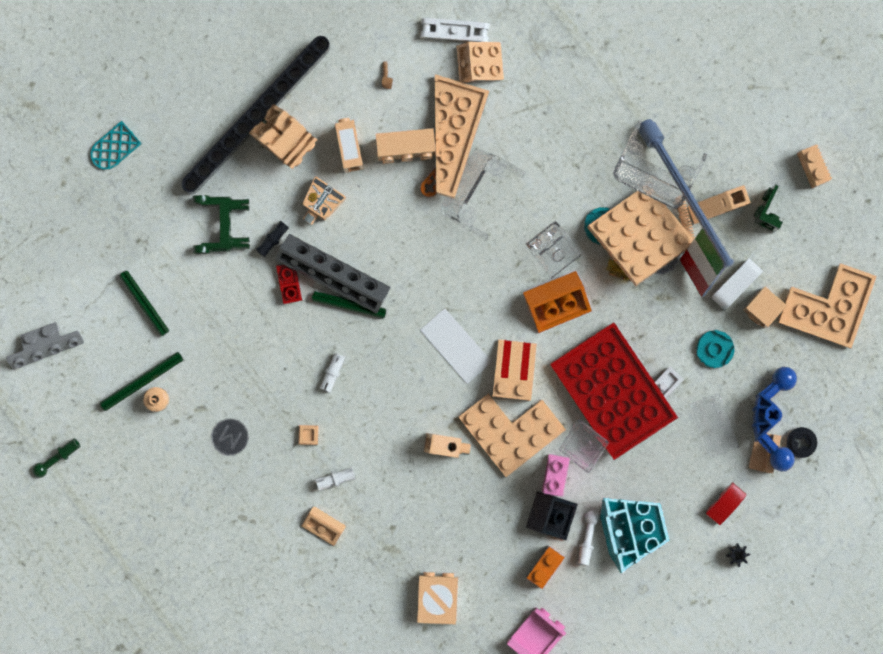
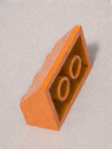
M576 271L523 292L539 333L592 312L583 283Z

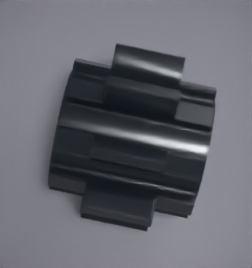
M736 543L735 548L728 547L730 554L725 556L731 558L729 564L736 562L737 567H740L741 562L748 563L746 556H750V554L745 552L747 546L740 548L739 543ZM735 551H737V552H740V551H741V553H740V555L742 556L741 559H738V558L734 559L735 556H736V555L734 554Z

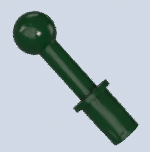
M73 438L64 446H59L57 448L58 453L47 461L36 463L32 468L33 475L37 478H42L47 474V469L62 458L65 460L69 459L68 456L81 447L78 440Z

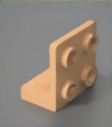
M466 42L456 46L460 82L467 84L476 80L500 81L504 79L500 42Z

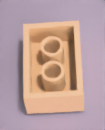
M433 128L376 134L378 160L383 161V164L394 163L395 159H401L402 162L413 161V158L421 157V160H430L432 156H436Z

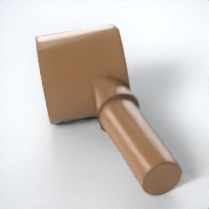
M384 61L382 87L391 89L393 78L388 77V62Z

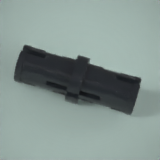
M279 221L276 227L265 235L266 238L255 250L263 257H266L269 251L280 243L279 240L289 230V227L282 221Z

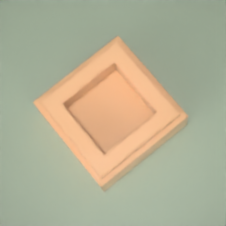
M299 425L298 444L318 445L319 426Z

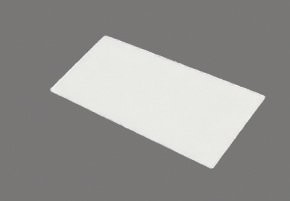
M446 309L442 310L420 330L467 384L492 363Z

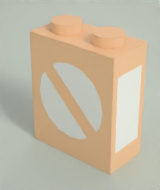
M350 118L339 119V123H335L344 171L348 173L363 170L355 122L350 120Z
M423 572V575H419L417 623L456 624L458 577H454V573H443L442 576H435V572Z

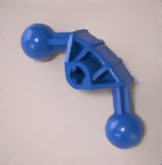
M784 366L775 370L772 376L773 382L755 396L756 401L752 408L754 441H758L770 454L771 466L780 472L788 471L793 467L795 462L794 454L786 447H778L766 433L782 419L781 410L770 399L780 390H791L797 382L795 371L790 367Z

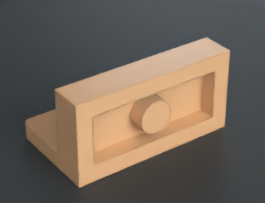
M766 433L779 447L781 436ZM754 441L748 466L749 469L773 474L774 468L770 463V454L758 441Z

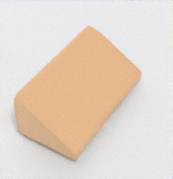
M316 507L311 509L302 524L303 528L333 546L346 527Z

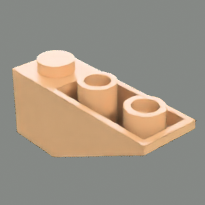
M742 185L697 203L708 220L747 206L751 202L745 186ZM688 206L693 223H699L692 209Z

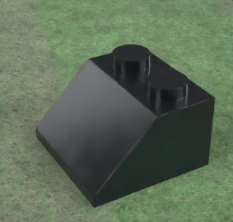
M537 491L525 528L567 540L578 504Z

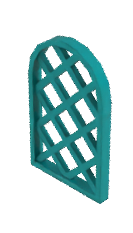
M121 121L94 144L91 150V160L100 169H112L119 165L142 143L125 123ZM123 125L129 132H123ZM120 126V131H114ZM113 133L120 134L119 141L112 140ZM110 134V140H104ZM122 134H129V141H122ZM132 136H133L138 142H131ZM103 142L110 143L109 149H102ZM100 143V149H95V147ZM112 143H119V150H112ZM122 143L128 144V151L121 150ZM131 144H137V145L131 150ZM94 151H100L99 158H93ZM102 151L109 152L108 159L102 158ZM111 152L118 153V160L111 159ZM121 153H127L124 157L121 158ZM101 161H108V167H101Z

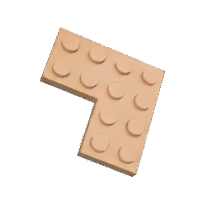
M840 263L827 299L795 287H790L785 301L787 306L782 311L778 323L851 349L877 276Z
M489 393L458 417L505 477L514 472L566 430L543 400L515 422L511 423Z

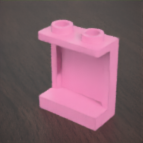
M548 454L542 492L563 497L570 458Z
M536 607L507 641V644L518 654H548L558 641L565 636V626L558 620L553 622L549 618L551 614L544 608L539 610Z

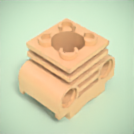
M273 104L264 118L267 123L264 124L261 121L254 126L249 134L282 163L293 169L302 162V157L306 152H310L314 148L317 139L285 110Z

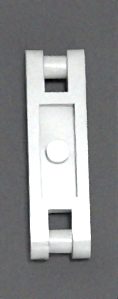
M433 18L421 19L423 30L420 32V38L466 42L489 41V37H487V30L490 28L489 23ZM430 26H436V32H430ZM474 29L480 30L479 36L474 35Z

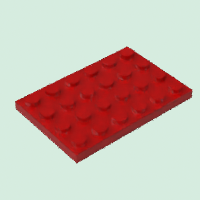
M614 322L550 364L614 461L678 419V416Z

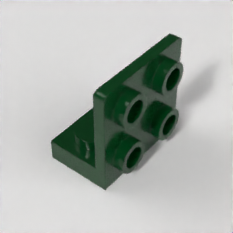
M776 184L766 189L762 197L764 202L757 207L753 215L756 218L754 223L772 232L779 230L783 224L779 220V216L773 213L766 214L779 186Z

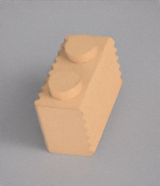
M818 145L811 146L797 153L811 188L820 186L832 179L830 173H828L827 166H825L826 163L822 159L823 156L819 152Z

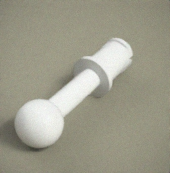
M589 511L585 515L587 528L584 542L579 544L578 565L589 566L591 552L594 550V547L591 546L594 527L600 521V515L596 511Z

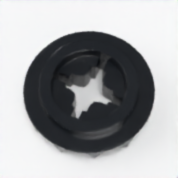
M805 427L793 429L788 434L786 441L788 449L793 452L794 456L799 458L812 455L818 443L815 433ZM803 437H805L804 442L807 443L809 447L801 446L798 449L799 443L797 442V440H795V438L802 439Z

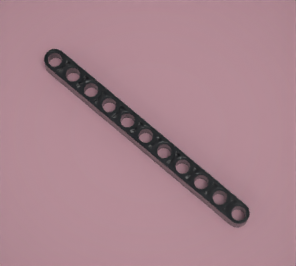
M325 36L314 38L183 178L181 185L185 192L196 194L251 136L249 132L261 121H265L264 118L267 111L271 108V106L264 104V100L267 97H273V104L279 106L328 54L330 43ZM318 42H325L327 44L324 50L317 49L316 45ZM307 55H311L314 58L310 64L303 62L304 57ZM293 69L300 70V76L297 78L291 77V71ZM280 83L287 84V89L284 92H280L277 90V86ZM254 111L261 112V117L258 120L251 118V114ZM247 125L248 131L240 134L238 132L239 126ZM234 139L235 145L227 148L225 146L226 140ZM216 152L222 154V158L218 162L212 160V156ZM203 166L209 168V172L205 176L199 174V170ZM189 180H194L196 183L195 188L192 190L186 188V183Z

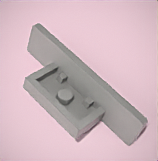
M54 322L20 335L24 351L10 355L6 359L12 369L22 368L27 364L59 354L67 349L75 348L83 344L84 340L79 331L61 336L59 327Z

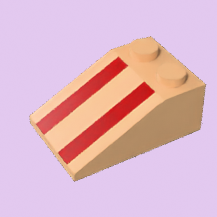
M498 340L492 397L531 401L537 344Z

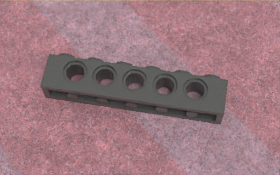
M288 234L275 259L375 313H378L391 288L291 234Z

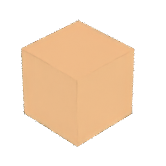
M763 287L743 310L754 323L767 328L787 305L767 287Z

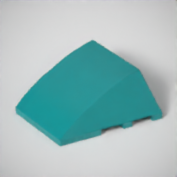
M602 498L600 519L609 555L620 573L625 572L633 564L638 563L642 558L670 541L661 503Z

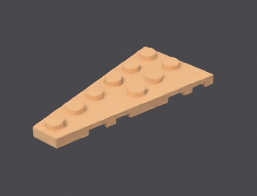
M435 74L436 194L455 199L489 91Z

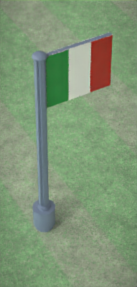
M647 119L639 125L640 135L649 148L653 147L656 149L702 226L700 232L679 260L700 296L703 297L725 268L733 265L734 260L728 255L664 148L663 140L665 137L658 125L652 119Z

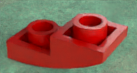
M284 264L276 265L283 304L302 301L297 271Z
M732 482L719 494V498L706 510V514L721 525L741 504L747 494Z

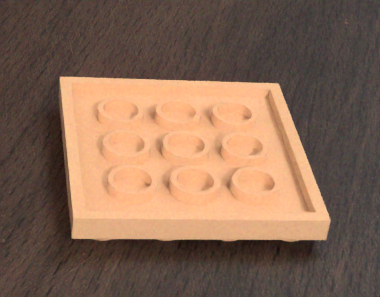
M648 184L588 226L591 233L635 286L685 252L694 240Z

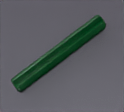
M127 270L123 271L119 275L122 282L160 336L166 335L169 332L166 324Z
M314 291L312 295V301L382 319L386 316L387 310L380 307L378 313H375L349 299Z

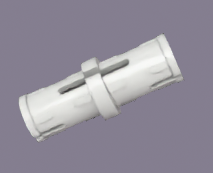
M334 353L329 368L325 370L326 375L320 386L321 389H326V391L331 393L335 380L340 375L339 370L345 359L344 356Z
M350 468L337 473L332 472L331 475L315 480L318 490L321 491L332 486L338 487L340 486L339 484L355 480L356 478L353 469Z

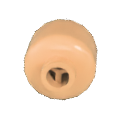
M159 387L148 389L143 398L146 408L153 412H160L166 409L170 400L166 390Z

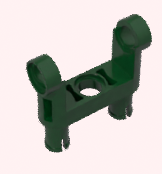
M193 196V204L220 206V243L193 245L194 254L231 252L233 249H250V237L231 236L232 211H249V205H242L250 204L249 199H232L230 196Z

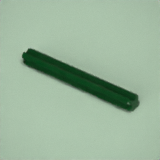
M176 352L100 402L101 408L104 411L109 410L184 360L182 355Z

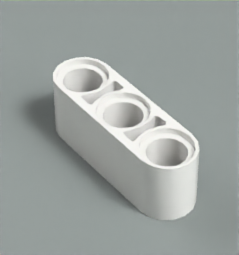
M748 258L711 298L725 311L755 281L763 270Z

